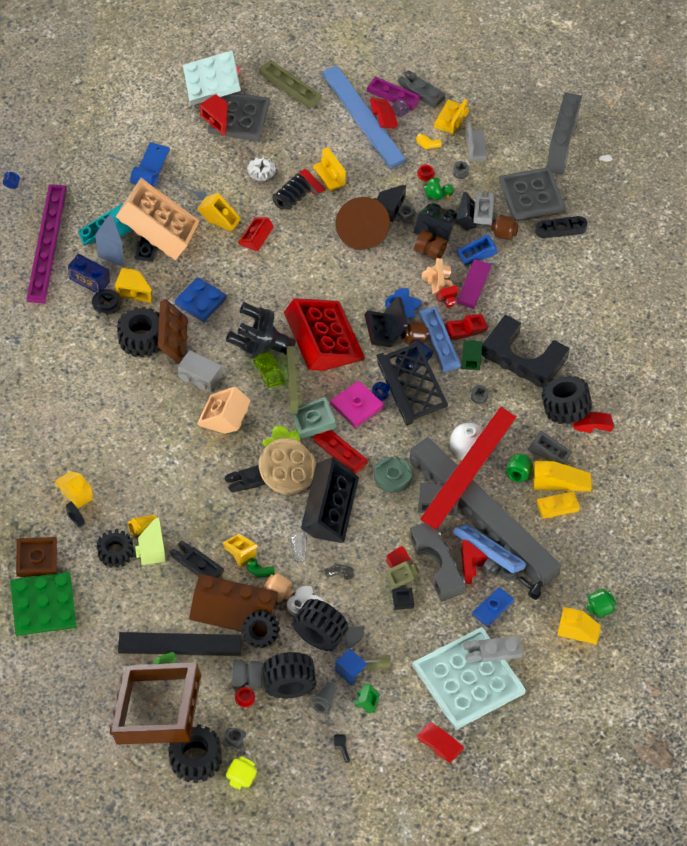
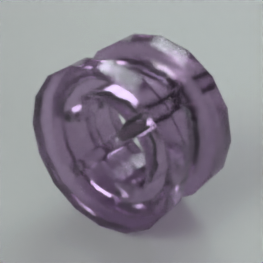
M398 100L392 105L394 114L397 117L405 116L409 112V107L405 100Z

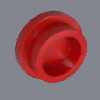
M424 164L418 169L417 176L422 181H429L434 178L435 171L432 166Z
M240 688L235 693L236 704L243 708L252 706L255 702V693L250 688Z

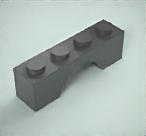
M426 523L411 527L409 539L416 553L433 557L441 567L439 572L434 575L433 587L441 602L462 595L466 585L465 578L462 574H459L455 559H451L448 545L446 542L443 543L439 528L435 530Z

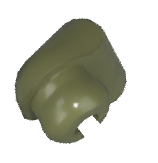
M383 654L380 656V659L364 660L367 665L363 670L388 669L391 666V657Z

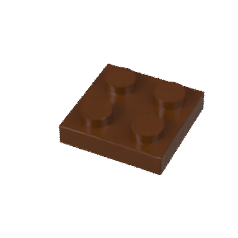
M57 537L17 538V577L57 574Z

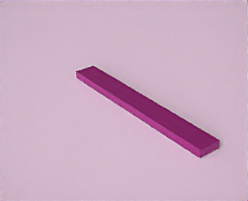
M49 184L26 298L27 302L46 303L67 185Z

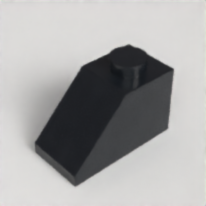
M406 185L381 191L378 197L374 198L386 208L392 223L406 197Z

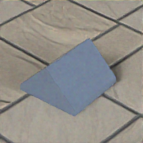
M110 215L96 233L98 257L123 266L122 241L113 217Z

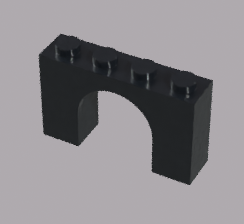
M505 314L482 344V356L500 365L503 369H508L520 378L532 382L535 386L546 387V384L553 380L567 361L570 348L553 340L545 352L537 358L524 359L512 352L510 346L520 334L521 322Z

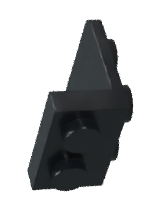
M436 203L428 204L418 213L413 233L420 234L423 230L433 233L434 237L439 236L449 243L453 226L458 222L456 220L458 212L453 209L441 208Z
M396 297L384 313L367 310L364 314L372 345L391 347L408 326L401 297Z

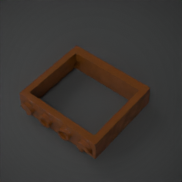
M197 662L125 666L124 674H121L120 677L121 688L117 692V707H114L113 710L114 721L110 725V735H113L116 745L190 742L202 677ZM186 679L177 724L125 726L131 692L135 681Z

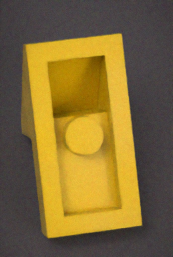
M237 534L222 543L224 549L234 555L239 568L246 565L250 558H256L257 545L241 534Z

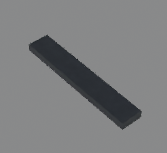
M119 632L118 653L168 654L174 652L175 655L241 656L242 636L230 634Z

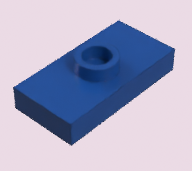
M498 587L473 611L472 615L488 627L514 602V598Z

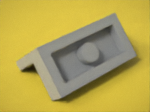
M467 122L466 142L469 162L486 161L484 130H472L471 122Z

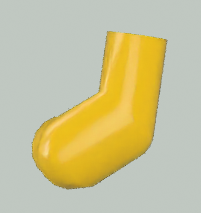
M418 134L416 136L417 143L426 150L442 147L441 139L431 140L425 134Z

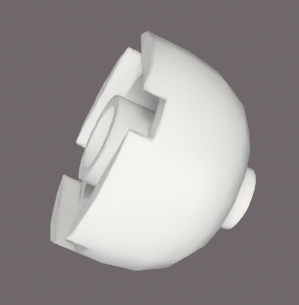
M463 423L453 430L449 442L450 450L455 454V457L462 460L484 429L475 423Z

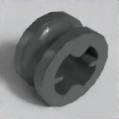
M464 161L456 162L453 166V175L458 179L466 178L469 174V165Z
M476 385L472 389L471 400L477 404L486 402L489 394L488 389L485 386ZM477 392H480V394L483 393V396H481V397H480L479 395L477 396L476 393H477Z

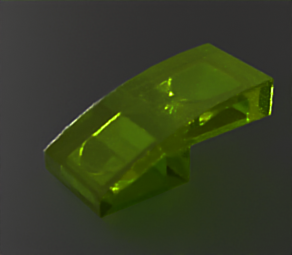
M270 352L258 355L253 359V363L259 370L261 379L267 388L285 383V378Z

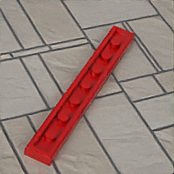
M500 406L421 516V521L435 530L440 527L517 416Z

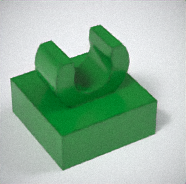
M363 684L362 690L356 691L359 700H354L353 703L359 708L363 707L368 713H375L380 694L371 684Z

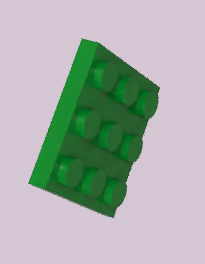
M70 572L10 580L16 636L77 628Z

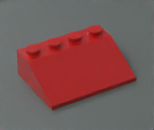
M293 298L284 311V315L308 370L325 371L365 359L340 301Z

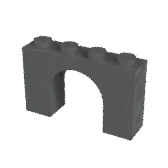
M564 93L550 142L547 167L551 168L552 173L564 174L571 137L574 136L578 124L581 95Z

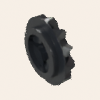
M111 289L100 290L92 298L93 308L99 314L105 313L108 315L111 312L115 314V311L120 309L122 303L119 293ZM104 300L110 302V305L104 304Z

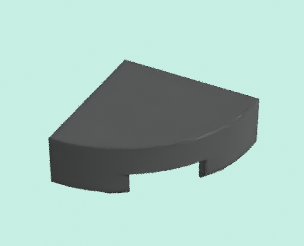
M364 626L348 628L344 635L346 649L354 647L363 638Z

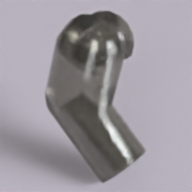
M337 564L324 569L327 578L344 574V579L349 580L355 576L353 573L354 569L343 564Z

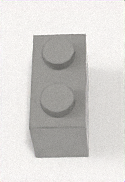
M189 350L178 365V377L185 382L196 385L201 390L212 392L222 378V365Z

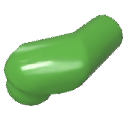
M171 652L157 657L154 664H170L176 662L177 658L175 653Z

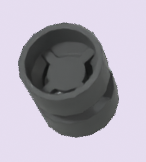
M234 660L232 687H244L248 684L250 688H261L263 662L251 661L249 664H246L245 661Z

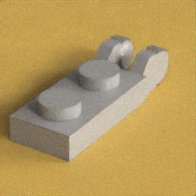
M478 190L475 202L474 223L492 225L493 191H489L488 197L482 196V190Z
M519 636L479 641L473 640L463 644L464 650H480V652L467 653L465 656L467 662H488L522 658L523 656Z

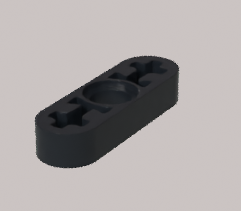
M582 216L541 220L537 223L535 232L540 238L578 235L586 232L588 222ZM564 225L566 229L560 230L557 226Z

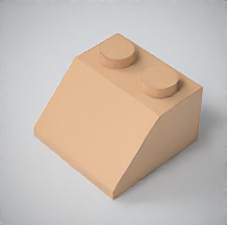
M237 387L213 393L210 395L197 424L224 434L237 431L241 427V421L248 411L251 400Z

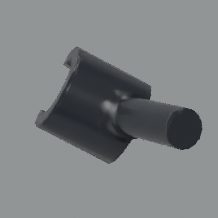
M521 576L519 581L530 589L528 595L532 599L537 600L541 595L540 585H533Z
M335 734L334 747L341 746L345 762L349 763L350 758L346 747V737L343 734Z

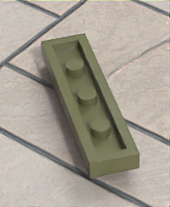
M272 60L259 69L260 75L309 109L322 100L320 93Z
M287 346L290 414H298V406H302L301 394H297V392H301L300 381H297V379H300L299 367H296V365H299V356L295 354L294 346Z

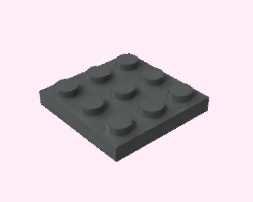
M232 93L220 97L225 99L228 104L227 129L224 136L260 141L270 105V98L242 93ZM209 124V134L223 136Z
M550 167L499 176V183L509 211L516 220L565 212V205Z

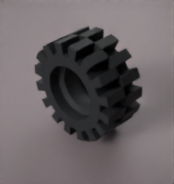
M115 529V533H112V530H108V535L104 532L102 537H99V542H97L98 556L105 566L109 564L110 568L113 565L119 568V564L125 566V561L128 563L131 561L130 557L133 558L134 550L132 538H130L128 533L125 535V531L122 530L119 533L118 529ZM113 544H119L123 547V550L118 553H111L108 551V547Z
M257 610L244 619V623L241 626L243 627L241 634H244L243 639L248 641V645L252 644L254 648H264L276 641L279 636L280 627L278 625L280 623L279 620L276 621L275 618L277 617L275 615H271L272 612ZM261 621L267 625L268 633L266 636L260 637L254 633L253 627L256 622Z

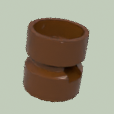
M423 230L415 242L414 251L422 255L427 254L428 258L436 261L437 258H442L448 241L439 236L434 237L433 233Z

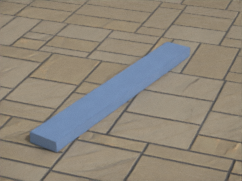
M338 65L322 71L324 79L389 169L405 163V157L386 131L380 128L378 120Z

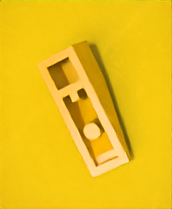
M535 461L533 468V490L591 491V473L554 461Z

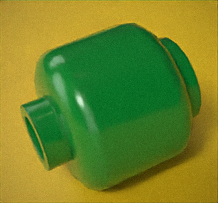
M514 454L508 461L506 474L514 482H525L531 474L533 462L524 454Z
M604 588L589 594L587 597L589 603L585 604L590 615L595 614L597 618H602L614 612V606L617 605L611 591H607Z

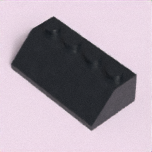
M333 457L316 463L301 529L313 538L343 543L346 537L359 476Z

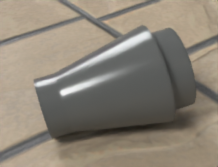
M326 683L312 699V707L315 711L326 713L331 709L337 690L333 683Z

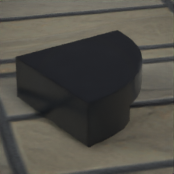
M72 501L66 504L67 516L78 527H82L85 521L78 508Z

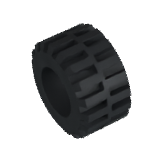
M143 306L142 308L134 307V310L128 309L127 313H123L121 318L118 319L117 325L118 342L121 349L125 350V353L128 355L132 354L133 357L139 355L140 358L144 357V355L152 356L153 352L157 353L159 351V313L157 311L154 312L152 308L146 309ZM138 330H146V331H148L147 333H144V334H136V333H134L135 331H138Z
M567 375V377L561 376L558 379H553L552 382H548L546 387L542 389L541 396L545 414L552 422H558V424L575 423L579 419H584L585 415H588L590 410H592L588 383L582 378L579 379V377H572L571 375Z
M318 599L307 600L292 622L295 631L304 641L324 651H333L349 628L345 617L336 608Z
M287 652L274 655L263 663L264 687L268 695L275 698L289 699L303 696L315 689L316 676L311 656L300 652Z
M197 724V727L192 726L190 742L169 743L170 766H172V771L177 773L178 778L182 779L185 777L186 782L194 780V783H198L200 779L204 782L207 781L208 776L212 778L215 775L214 771L218 772L222 762L220 739L216 737L214 730L210 732L209 727L205 726V728H202L201 724ZM191 748H201L207 752L200 759H189L184 755Z

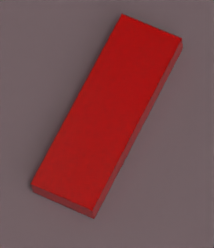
M332 430L316 434L313 437V442L355 474L368 464L367 458Z

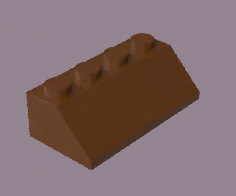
M200 574L193 594L189 620L241 632L244 619L254 611L265 610V612H272V616L275 614L278 605V592ZM259 621L254 624L253 630L257 636L263 637L267 635L268 627L264 622Z

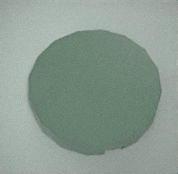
M387 457L376 464L374 481L383 491L396 493L405 490L410 485L412 468L405 460Z

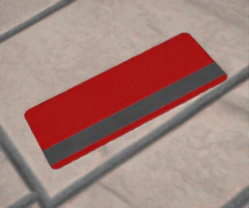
M307 169L297 173L301 174L308 181L314 196L326 190Z

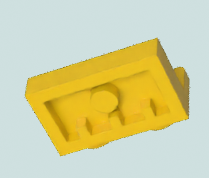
M448 99L434 123V128L454 134L455 130L461 127L462 118L466 117L469 112V107H467L468 100L464 99L462 104Z
M329 147L323 149L321 162L314 164L313 169L328 190L333 191L346 184V170Z

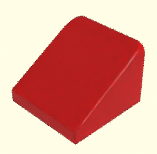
M403 546L390 552L386 557V563L391 568L405 561H412Z

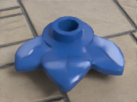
M400 288L395 291L394 295H390L386 299L385 307L387 309L396 297H401L407 319L415 317L414 311L422 303L421 300L409 296L408 288Z

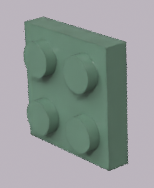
M326 397L302 404V406H298V414H291L300 439L337 428Z

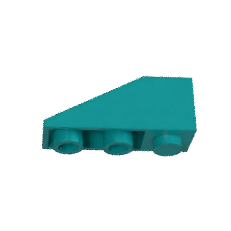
M123 203L78 230L84 246L96 243V233L110 215L113 217L119 236H123L133 230L116 217Z

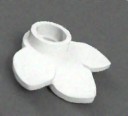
M303 586L296 590L295 596L288 599L286 606L288 612L296 616L307 600H324L317 595H313L311 586Z

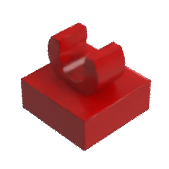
M457 285L439 290L436 295L438 302L445 301L447 308L453 307L456 303L455 297L459 292Z

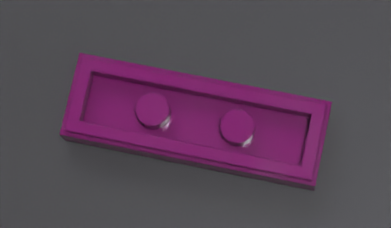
M376 76L367 87V92L413 111L421 98L418 94Z
M474 259L457 299V304L472 309L475 308L490 272L491 264Z

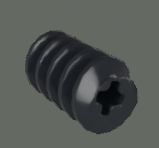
M296 174L277 193L272 195L273 202L281 210L285 208L290 210L292 205H296L297 201H301L302 197L311 192V186L305 177L301 174Z

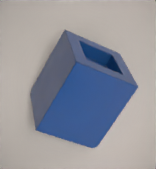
M349 648L335 661V671L353 686L356 683V676L366 667L367 663Z

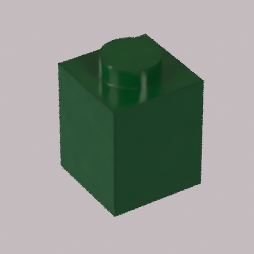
M463 340L461 369L480 370L482 341Z

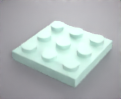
M233 51L183 65L191 106L202 103L215 94L222 97L241 91Z

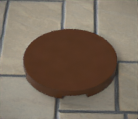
M357 197L351 199L340 208L337 214L336 230L338 236L345 245L352 249L365 250L377 247L385 240L389 233L390 219L388 212L379 201L373 198Z

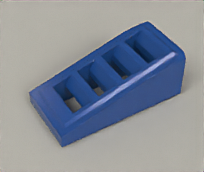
M489 234L456 250L464 265L473 263L474 259L480 261L498 253L497 247ZM467 252L470 257L466 258L464 253Z

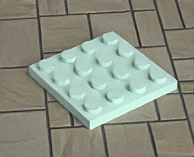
M483 627L414 661L412 664L455 730L524 695L526 689L506 660L488 662L466 661L465 656L467 653L480 652V650H464L463 644L465 642L490 639Z

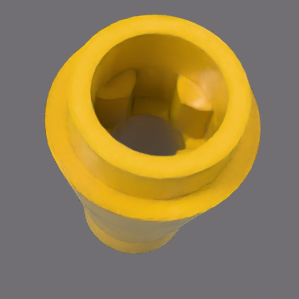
M153 514L132 518L131 521H128V529L131 535L140 536L157 516Z

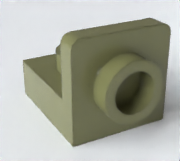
M405 561L385 571L393 589L419 579V569L412 561Z

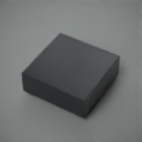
M412 588L392 589L394 610L414 609Z

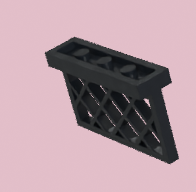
M419 342L386 355L384 353L376 355L377 364L406 426L412 424L413 420L448 407V403ZM418 350L419 355L417 359L408 357L410 351ZM398 357L401 358L402 361L400 365L397 366L391 364L390 359ZM405 360L415 363L412 370L402 367ZM417 365L426 367L424 375L415 372ZM400 371L410 374L406 382L398 379ZM412 376L422 379L419 386L409 383ZM425 380L433 382L434 385L431 390L422 387ZM407 387L417 390L414 397L405 394ZM420 391L429 394L426 402L417 399ZM432 395L439 397L442 403L437 405L429 402ZM414 403L424 405L422 411L414 413L412 409Z

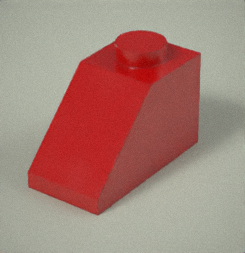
M215 94L200 104V116L224 136L227 129L228 104L225 99Z

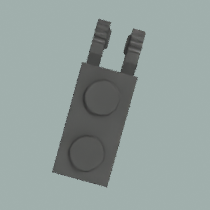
M410 70L405 72L406 78L401 76L398 79L401 86L408 91L420 95V100L433 108L445 99V93L417 77Z

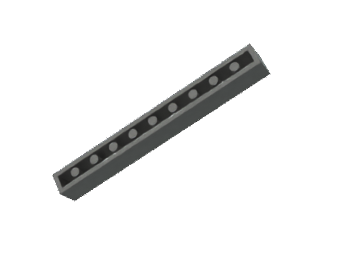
M426 437L410 449L411 464L414 467H418L426 479L431 480L434 484H440L442 487L458 466L429 437ZM472 480L457 501L458 507L491 540L525 561L527 564L524 571L534 583L539 584L543 588L560 574L561 564Z

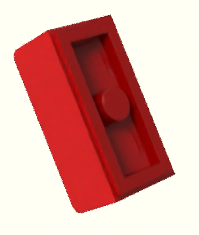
M254 217L238 241V244L251 250L259 251L274 228L268 217Z

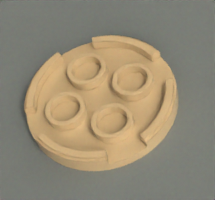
M290 438L277 439L266 446L259 458L261 477L274 491L285 495H294L303 492L312 483L316 461L313 454L301 442Z

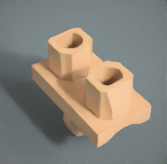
M437 258L436 265L427 267V270L422 273V279L428 282L429 285L432 284V294L434 296L437 295L439 290L452 286V281L444 279L450 276L451 267L443 265V260Z

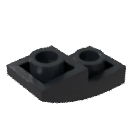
M141 236L135 260L153 262L158 247L153 246L146 238Z

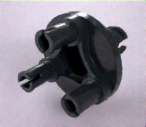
M246 302L242 303L239 312L254 318L253 326L241 323L240 327L242 329H238V334L229 331L226 336L227 343L240 347V350L245 351L246 356L250 359H255L262 349H272L287 355V346H294L295 348L296 340L278 332L275 326H273L274 311L262 307L257 308Z

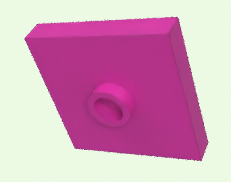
M357 381L330 400V405L354 428L384 408V404L360 381Z

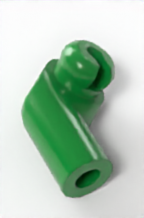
M250 558L247 561V570L255 577L262 578L270 577L271 574L275 575L274 566L261 567L255 558Z

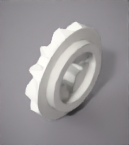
M262 157L261 159L255 158L254 161H250L247 171L251 178L265 181L275 175L276 167L270 158L265 159ZM260 166H264L262 172L259 170Z

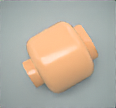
M276 573L274 576L271 574L263 586L264 589L278 592L277 603H281L284 599L288 601L294 592L291 589L292 581L280 573Z

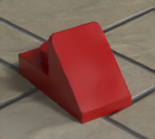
M462 540L463 576L466 584H472L473 577H476V567H483L487 561V556L467 540Z

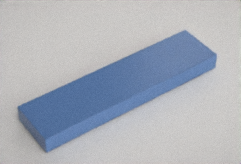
M437 307L419 310L418 315L429 329L428 338L442 371L446 372L461 368V362Z
M468 524L455 527L453 534L462 540H467L510 572L515 573L525 569L527 564L525 561Z

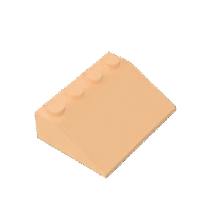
M140 178L116 216L123 224L131 227L138 235L146 238L153 246H157L174 260L188 246L199 223L197 218L142 178Z

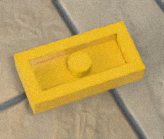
M574 491L539 498L536 501L542 519L579 512L580 510Z

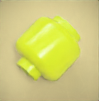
M244 757L234 759L226 773L227 779L230 780L229 785L238 790L241 787H250L257 773V769L254 767L255 763Z

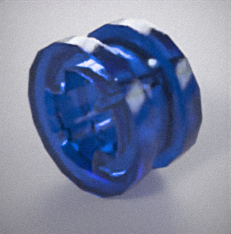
M6 172L2 181L3 185L10 189L17 188L20 176L15 172Z
M377 382L372 387V393L380 401H384L389 396V387L384 382Z

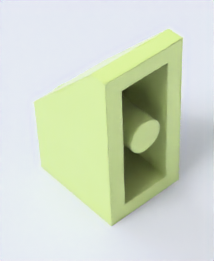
M155 518L138 537L139 546H135L136 558H141V565L165 562L159 518Z

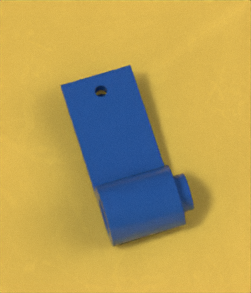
M150 142L139 167L135 166L131 172L130 183L136 185L140 178H142L153 187H156L159 173L170 151V147Z

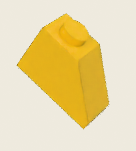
M219 193L205 197L197 208L209 223L230 232L234 230L241 220L240 216Z
M121 268L115 283L116 292L121 297L152 303V289L140 271Z
M70 471L55 480V484L77 508L93 500L92 487L80 473Z
M563 607L557 636L597 645L601 625L584 611Z

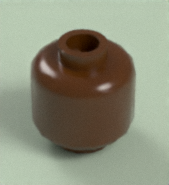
M499 215L496 220L492 221L491 230L494 231L496 238L511 240L513 236L516 237L519 223L516 222L514 217Z
M408 321V326L400 337L407 345H411L417 339L424 343L426 338L429 337V329L422 321Z

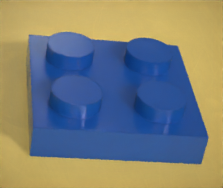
M197 277L175 299V305L200 321L205 322L227 299V294Z

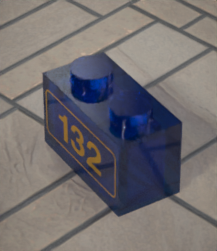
M79 253L68 265L69 279L95 293L104 290L110 283L108 268Z

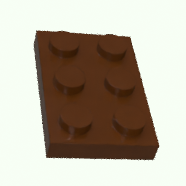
M165 299L160 301L158 348L177 364H180L187 354L188 318Z

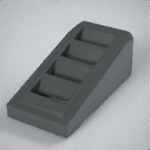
M543 431L538 433L528 448L529 451L538 456L561 464H565L572 454L571 450ZM560 453L564 454L562 458L558 457Z

